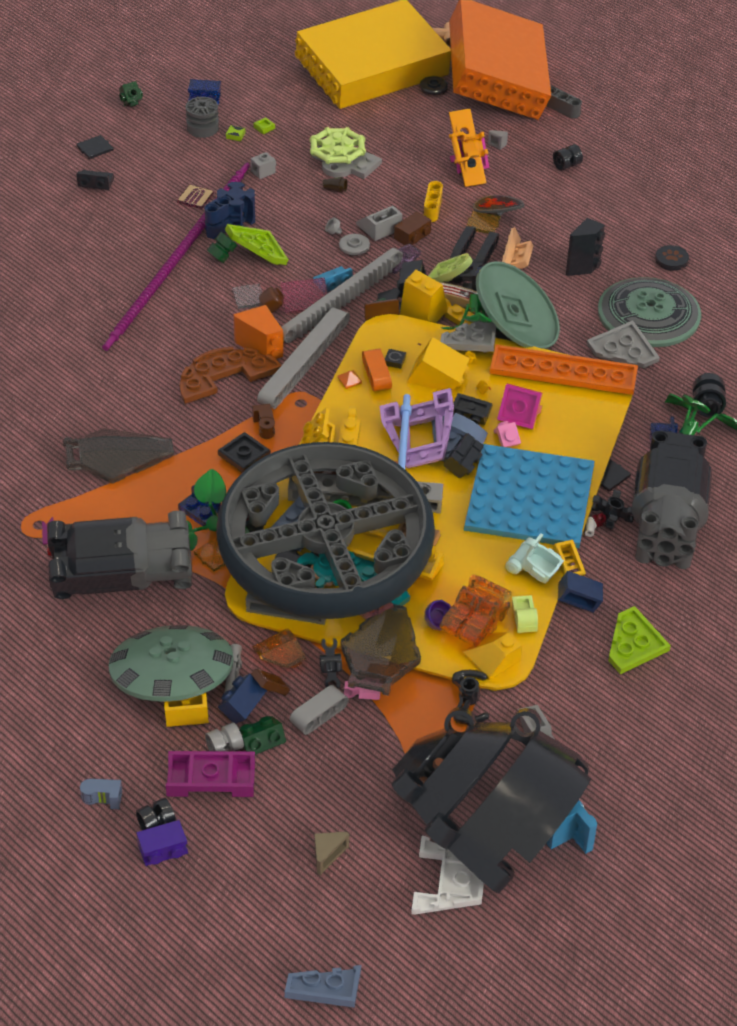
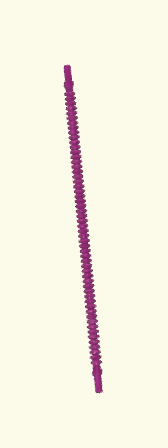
M244 163L227 184L230 182H240L244 178V174L249 169L250 164ZM226 184L223 189L229 191L230 188ZM205 212L114 327V331L110 333L109 338L102 346L103 350L108 351L113 343L119 340V336L124 334L128 326L204 230Z

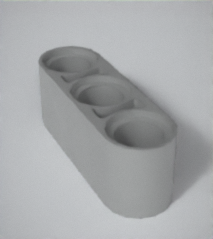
M330 685L295 709L289 720L302 733L307 735L342 711L347 706L349 699L334 685Z

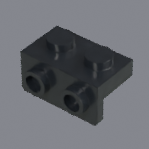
M82 170L76 174L79 187L109 190L114 180L113 173Z
M457 393L454 401L453 416L457 413L478 425H485L493 405L490 402Z

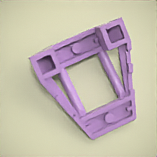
M451 388L433 392L434 400L411 405L412 411L409 416L405 464L407 469L444 460L454 410ZM398 402L381 405L380 414L382 424L399 453L400 440L394 426L401 427L402 415L400 414L401 407ZM435 420L436 442L411 448L410 426Z

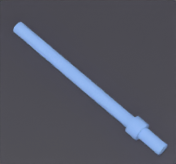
M409 394L403 396V405H401L400 410L402 420L398 464L404 469L406 464L409 416L412 411L410 405L411 396Z

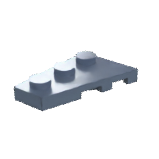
M362 965L353 966V969L341 970V967L332 968V972L319 973L317 970L289 973L284 998L355 1008Z

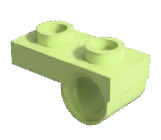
M532 595L512 597L517 633L537 632L538 613L537 609L534 608Z

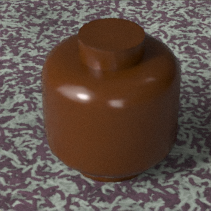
M269 287L259 295L260 303L258 305L259 307L266 305L270 312L273 313L284 304V295L278 288Z

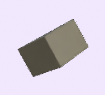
M349 833L315 834L316 868L319 875L349 847Z

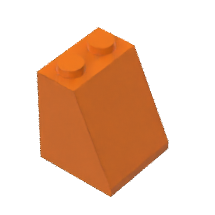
M266 305L233 314L234 341L236 344L243 348L256 349L259 353L265 356L269 354L275 359L283 357V329Z

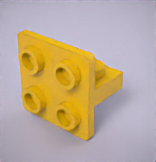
M328 408L318 412L312 421H308L304 425V435L301 444L333 442L336 425L328 421Z

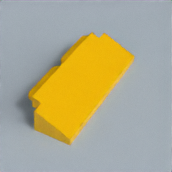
M380 528L355 534L347 549L357 557L374 562V553L389 531ZM435 546L432 548L427 565L419 576L429 581L435 578L444 565V553L440 552L438 555Z

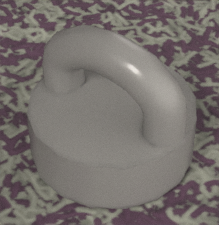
M335 217L331 218L325 226V231L331 235L335 233L341 234L340 221Z

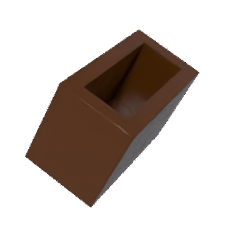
M417 211L394 226V239L408 248L431 233V219Z

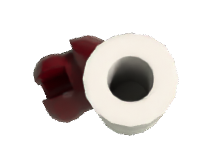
M603 513L588 518L585 527L586 536L592 537L595 528L604 524L606 516Z

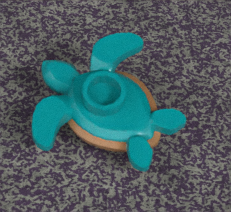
M349 551L352 560L355 561L354 553ZM305 553L297 559L299 564L312 565L311 569L314 570L315 579L317 580L316 588L338 586L325 554H319L318 557L313 553Z

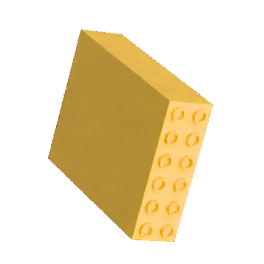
M407 0L396 1L297 31V38L295 39L296 58L300 60L303 67L309 71L310 75L314 77L318 85L323 88L326 95L332 99V102L339 109L420 84L423 78L429 76L442 77L449 74L451 49Z

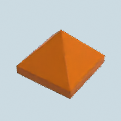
M354 370L338 375V379L346 389L362 383V380Z

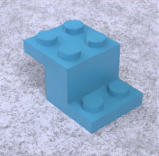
M578 800L569 815L546 843L550 849L573 838L585 854L593 850L597 822L592 815L587 813L580 800Z

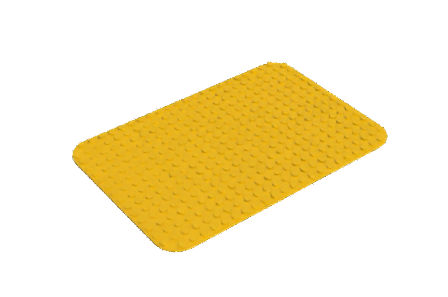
M395 314L375 316L365 321L352 340L312 420L318 412L328 408V421L336 425L333 442L338 443L342 418L348 419L349 407H357L356 419L361 420L357 446L378 452L398 463L399 453L382 424L380 406L398 402L401 407L405 394L411 396L410 405L434 400L433 392L440 390L411 384L407 380L417 357L433 337L440 341L442 333H451L455 329H442L441 327L450 326ZM495 337L494 350L496 344L525 348L513 341ZM533 346V347H529V348H525V349H531V350H538V351L559 353V352H555V351H551V350H547V349H542V348H538V347H534V346ZM380 348L384 359L389 349L406 352L402 368L387 366L392 380V388L373 391L363 364L362 351ZM456 350L463 355L466 354V351ZM472 351L476 358L473 360L474 362L467 364L469 369L462 376L464 381L460 388L456 387L454 389L452 397L453 403L457 393L492 403L493 407L486 424H479L488 433L484 444L501 446L498 434L494 433V429L499 423L504 422L497 420L505 386L508 383L543 393L540 402L542 409L541 413L537 414L534 429L516 425L521 444L508 448L595 461L583 525L584 531L594 504L592 502L593 496L598 493L632 400V395L490 374L494 352ZM354 370L362 380V383L346 389L338 379V375ZM480 380H484L489 384L491 390L488 388V391L481 394L479 392L480 389H477L476 386ZM431 421L410 426L411 448L434 442ZM394 426L400 440L401 427ZM437 461L409 469L405 465V470L417 482L443 484L441 513H433L435 529L440 530L441 534L435 547L437 548L438 555L440 552L444 553V565L432 581L418 577L412 586L406 590L410 595V601L397 611L393 608L385 609L380 607L378 608L379 610H373L375 613L372 611L367 612L371 617L366 619L360 615L339 619H326L325 625L246 612L247 592L237 583L232 575L227 582L225 599L228 609L238 619L249 624L320 644L321 640L325 639L327 646H331L333 638H336L338 643L336 648L450 680H452L455 672L469 669L478 670L463 655V651L495 632H509L522 644L521 661L490 680L475 678L479 682L480 688L498 691L515 687L526 680L533 670L558 602V582L564 576L561 567H559L555 575L544 584L532 577L527 571L522 570L518 574L508 572L505 564L525 540L464 531L479 461L473 463L475 467L469 475L465 474L461 478H458L452 471L443 466L445 461ZM289 478L279 482V505L269 517L263 529L271 528L295 502L288 501ZM400 524L384 527L381 529L387 531L398 529ZM539 542V544L546 548L553 549V544ZM304 547L301 552L297 551V553L303 555L311 553V551ZM277 554L257 558V560L272 573L271 563ZM333 585V586H331V587H326V586H325V587H323V588H324V589H327V588H339V586ZM532 595L534 608L537 609L538 631L517 633L512 597ZM436 600L447 602L454 610L452 625L442 631L431 629L424 620L425 609L431 602Z

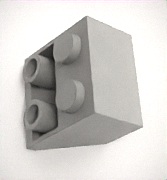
M392 205L356 221V225L374 241H377L394 233V226L402 221V213Z

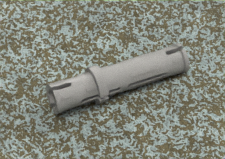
M239 644L231 645L234 661L232 670L226 678L225 692L232 689V682L239 676V670L242 668V646Z

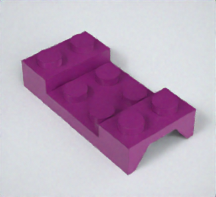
M168 751L167 797H188L189 791L232 792V797H254L255 752Z

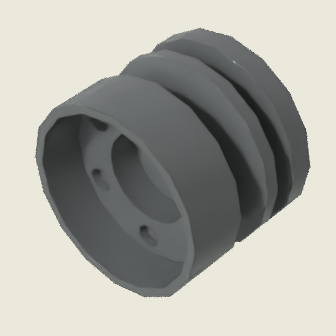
M196 97L186 103V122L189 134L194 137L205 138L213 136L218 132V103L214 99Z

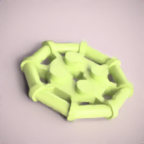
M326 127L325 130L310 137V154L322 159L326 164H351V161L365 155L366 139L363 135L350 130L349 127Z

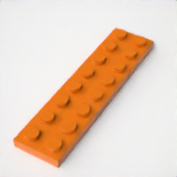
M496 344L490 374L633 395L638 365Z

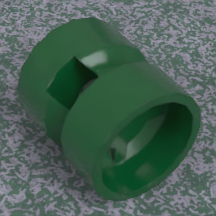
M220 232L215 238L216 243H212L207 251L224 264L229 257L228 252H233L238 244Z

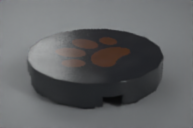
M667 245L657 250L655 260L663 269L677 271L681 267L685 268L687 266L689 254L681 247Z

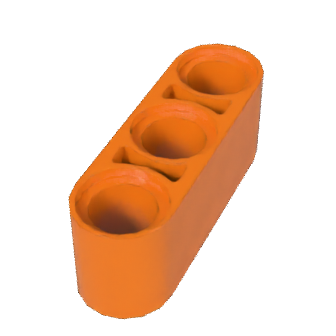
M381 349L362 351L363 364L372 390L391 389L392 380Z

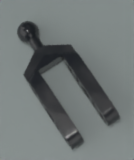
M466 226L453 248L450 259L467 252L475 237L476 227ZM490 231L476 258L472 259L473 262L467 269L473 270L474 265L482 267L487 264L498 244L499 233ZM463 272L452 280L455 283L463 282Z

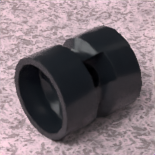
M573 144L553 153V161L556 168L562 171L571 166L581 164L583 154L579 146Z
M165 797L153 802L152 807L146 805L136 810V817L142 831L176 821L174 811Z

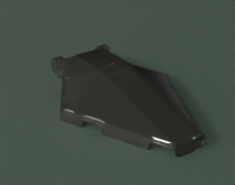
M107 428L77 439L71 437L63 439V447L66 450L67 457L65 464L68 470L83 469L112 484L124 479L125 474L132 471L138 473L160 463L161 458L170 454L174 455L172 438ZM73 448H79L80 460L74 459Z
M389 604L392 606L391 608L384 609L382 612H375L373 616L359 625V629L355 633L350 632L341 639L340 647L351 672L348 687L369 689L389 696L392 685L420 664L421 655L418 646H416L415 633L406 607Z

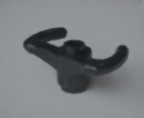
M469 669L453 674L452 682L459 687L460 702L457 708L464 707L468 709L470 705H474L479 701L480 687L479 682L475 678L486 680V673ZM482 713L475 716L476 722L488 720L489 714ZM463 715L453 716L456 722L469 724L468 719Z

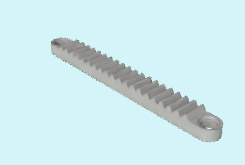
M391 248L281 327L283 329V341L290 343L297 337L302 338L303 334L308 333L307 330H313L312 327H315L332 307L341 310V306H346V303H350L351 299L355 300V296H360V292L364 293L365 289H369V286H374V282L378 283L379 279H383V276H388V273H392V269L401 262L403 253L396 248Z

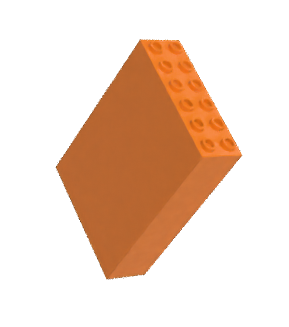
M459 0L449 20L453 92L539 120L551 98L543 24L472 0Z

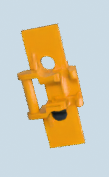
M471 109L449 112L453 131L452 134H449V139L452 141L454 150L455 164L459 163L464 186L486 184L481 157L488 155V149L483 150L481 141L485 137L484 132L476 134ZM464 128L468 131V134H465L463 131L461 132L460 130ZM458 139L461 140L464 157H461Z

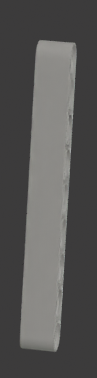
M332 307L260 390L257 402L260 404L270 403L271 408L276 409L346 327L350 314Z

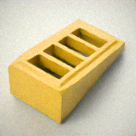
M573 539L555 543L552 550L564 560L560 566L564 575L569 570L578 569L577 572L573 573L585 576L586 572ZM575 563V565L567 566V564Z

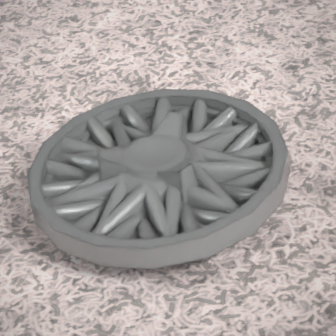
M348 234L340 239L339 247L341 251L348 255H361L369 250L370 241L361 234Z

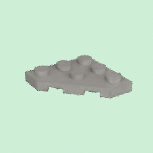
M477 321L469 325L465 323L456 327L455 331L451 333H442L440 342L454 350L494 352L497 327L493 322L483 323Z
M634 321L587 340V345L595 357L634 364L641 368L659 362L660 357Z

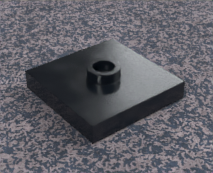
M245 432L218 450L220 457L241 472H244L252 464L271 454L270 449Z

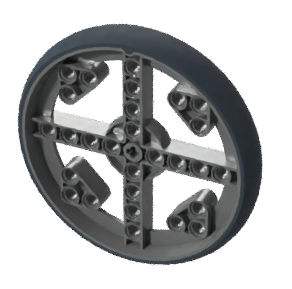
M336 442L299 444L278 450L258 460L248 467L231 485L222 501L217 521V541L224 564L237 583L251 596L271 608L287 614L313 619H339L365 614L390 603L402 595L418 579L427 565L435 537L434 518L430 503L421 486L409 472L398 463L378 452L352 444ZM336 471V487L366 500L375 499L378 495V486H380L391 495L392 499L346 509L339 504L326 502L314 472ZM292 477L305 507L298 521L245 534L247 519L255 527L263 526L279 505V487L276 483ZM406 522V537L402 531L397 529L390 530L374 553V571L378 575L362 582L347 549L354 535ZM302 547L314 553L325 554L339 588H315L314 570L283 557L274 559L271 563V573L259 563L257 558Z

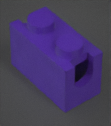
M180 820L136 832L138 847L145 866L159 864L162 861L179 858L188 854L186 847L187 839Z

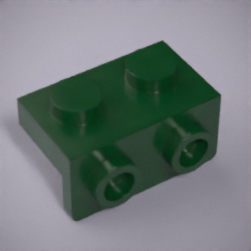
M273 716L262 717L258 722L245 724L239 729L245 751L255 752V755L286 742L282 723Z

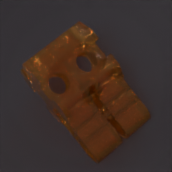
M473 574L469 578L468 587L463 586L460 589L454 605L443 617L440 629L455 637L459 636V639L477 647L488 633H493L497 629L498 620L502 622L510 608V602H507V600L511 597V591L477 574Z

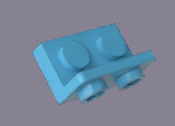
M340 266L313 277V283L323 293H327L352 277L353 270L351 268L344 269Z

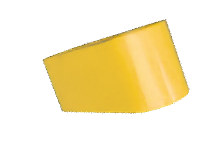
M432 181L428 184L424 202V216L431 219V222L438 220L442 202L443 184L439 181Z

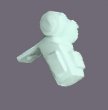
M540 534L536 539L527 538L522 542L519 549L509 557L505 567L512 574H518L522 570L527 571L532 577L546 584L555 575L564 560L552 549L539 544L543 537V534Z

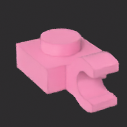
M359 678V683L345 681L344 695L352 698L359 694V699L380 700V680Z

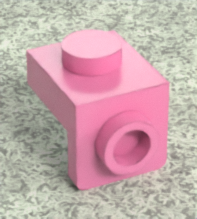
M504 421L499 423L494 429V433L498 434L501 447L508 448L521 444L515 422L509 423Z

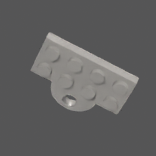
M368 152L364 156H359L351 161V164H326L325 161L317 156H312L322 161V170L326 175L336 178L353 174L365 179L382 164V158Z

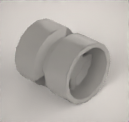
M234 722L222 726L221 731L215 729L205 733L209 751H237L244 747L242 735Z

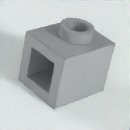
M267 152L251 158V172L259 179L276 173V160Z

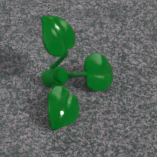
M470 294L469 304H466V310L458 326L462 325L465 320L483 323L492 322L491 319L486 317L478 294ZM469 309H471L470 312L475 313V315L467 316ZM455 326V327H441V328H442V329H455V328L458 327V326Z
M670 393L665 400V403L676 404L688 409L683 426L679 431L681 434L695 435L696 432L700 433L701 429L715 418L737 430V420L722 413L714 414L698 427L699 422L694 420L698 409L705 413H709L710 409L702 402L694 400L688 395L684 394L681 398Z
M210 469L202 475L194 486L196 498L203 503L209 502L208 504L213 516L208 518L206 526L192 529L191 523L186 520L189 527L191 551L198 542L197 535L194 532L207 529L217 532L218 513L215 511L212 502L221 503L226 495V486L221 475L214 469ZM245 526V534L250 533L248 528Z

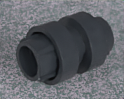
M704 373L697 377L692 387L693 399L702 402L710 409L709 413L702 412L699 409L697 413L707 418H711L716 413H722L726 407V391L723 379L713 373Z

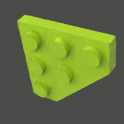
M227 224L225 231L230 239L275 265L287 264L289 259L270 231Z
M633 606L618 613L608 661L619 674H622L669 652L671 645L642 613Z

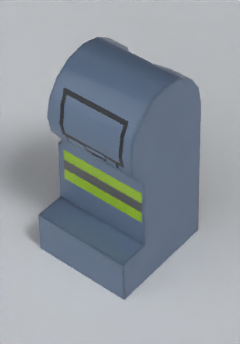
M86 779L81 783V799L85 804L104 803L110 804L111 809L120 808L123 792L121 780Z

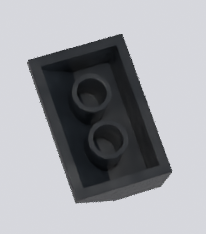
M586 218L570 234L566 266L567 276L591 274L596 268L600 267L602 263L601 253L604 248L602 244L605 238L604 224Z

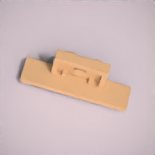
M514 227L511 228L510 235L508 236L502 262L523 269L529 265L533 244L531 241L520 243L521 238Z

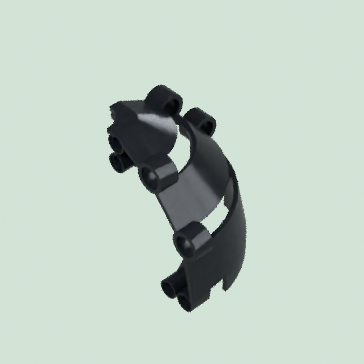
M458 707L451 710L447 715L444 729L421 737L412 744L392 770L396 779L391 785L398 795L411 803L426 823L425 831L429 837L442 848L449 849L485 885L499 894L513 879L515 873L514 869L503 858L512 848L529 863L535 858L586 790L591 781V778L588 776L589 766L577 752L541 732L540 715L531 708L519 709L513 715L511 723L476 722L472 711L464 707ZM455 715H463L468 719L470 726L465 732H457L451 726V718ZM521 716H529L535 721L536 729L531 733H523L517 728L516 720ZM510 739L522 742L526 747L514 764L462 827H459L449 815L482 778ZM442 758V763L437 766L435 759ZM577 766H581V767L584 769L585 772H583V771H582L580 768H578Z

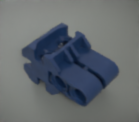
M230 182L227 184L230 188L229 191L222 188L217 190V199L204 207L206 236L210 239H215L220 232L225 234L227 224L243 226L245 221L250 225L254 224L255 190L249 188L243 191L245 184L242 182Z

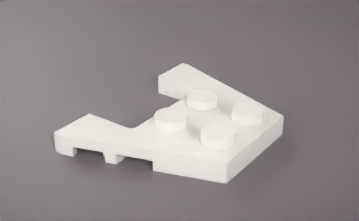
M422 836L419 857L442 860L438 894L414 892L411 914L416 915L482 904L484 883L449 849H444L437 843L430 841V838Z

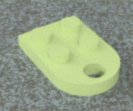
M468 253L438 263L428 276L437 282H449L464 272L472 264L473 260Z

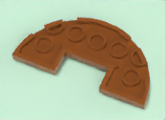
M234 347L217 348L199 355L193 359V363L189 367H185L181 374L180 394L184 404L218 393L217 386L213 382L215 380L243 371L248 380L252 382L275 374L282 365L269 354L265 356L253 348L244 347V350L234 349Z

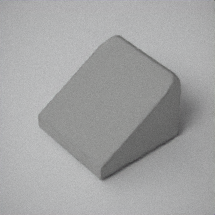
M489 131V145L500 150L507 145L508 132Z

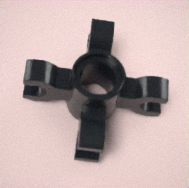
M615 489L608 501L603 500L597 495L593 496L592 501L594 504L591 510L603 511L602 513L606 516L607 520L605 527L613 529L614 522L619 517L624 518L626 522L633 523L634 520L632 507H624V501L620 499L621 491Z
M333 638V644L326 646L325 639H322L321 645L325 650V655H320L319 660L321 674L327 673L324 686L327 688L329 682L334 680L336 687L340 688V680L336 677V672H342L341 653L335 654L338 644L337 640Z

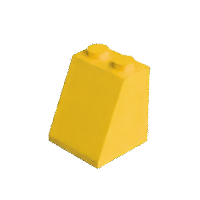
M415 270L405 280L400 315L436 323L448 311L443 284Z
M432 337L417 357L407 382L438 390L451 388L453 392L456 387L460 388L464 381L462 376L469 369L467 364L470 358Z

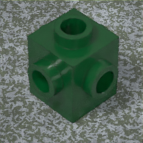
M137 81L123 84L119 88V97L124 106L130 105V107H133L142 100L143 93L141 88L138 87Z

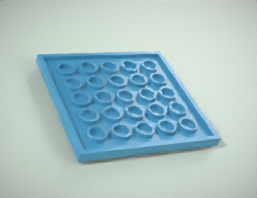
M483 444L484 446L481 451L483 455L479 460L464 531L526 540L527 538L536 539L540 534H543L540 543L554 545L555 543L573 539L576 548H580L595 461Z

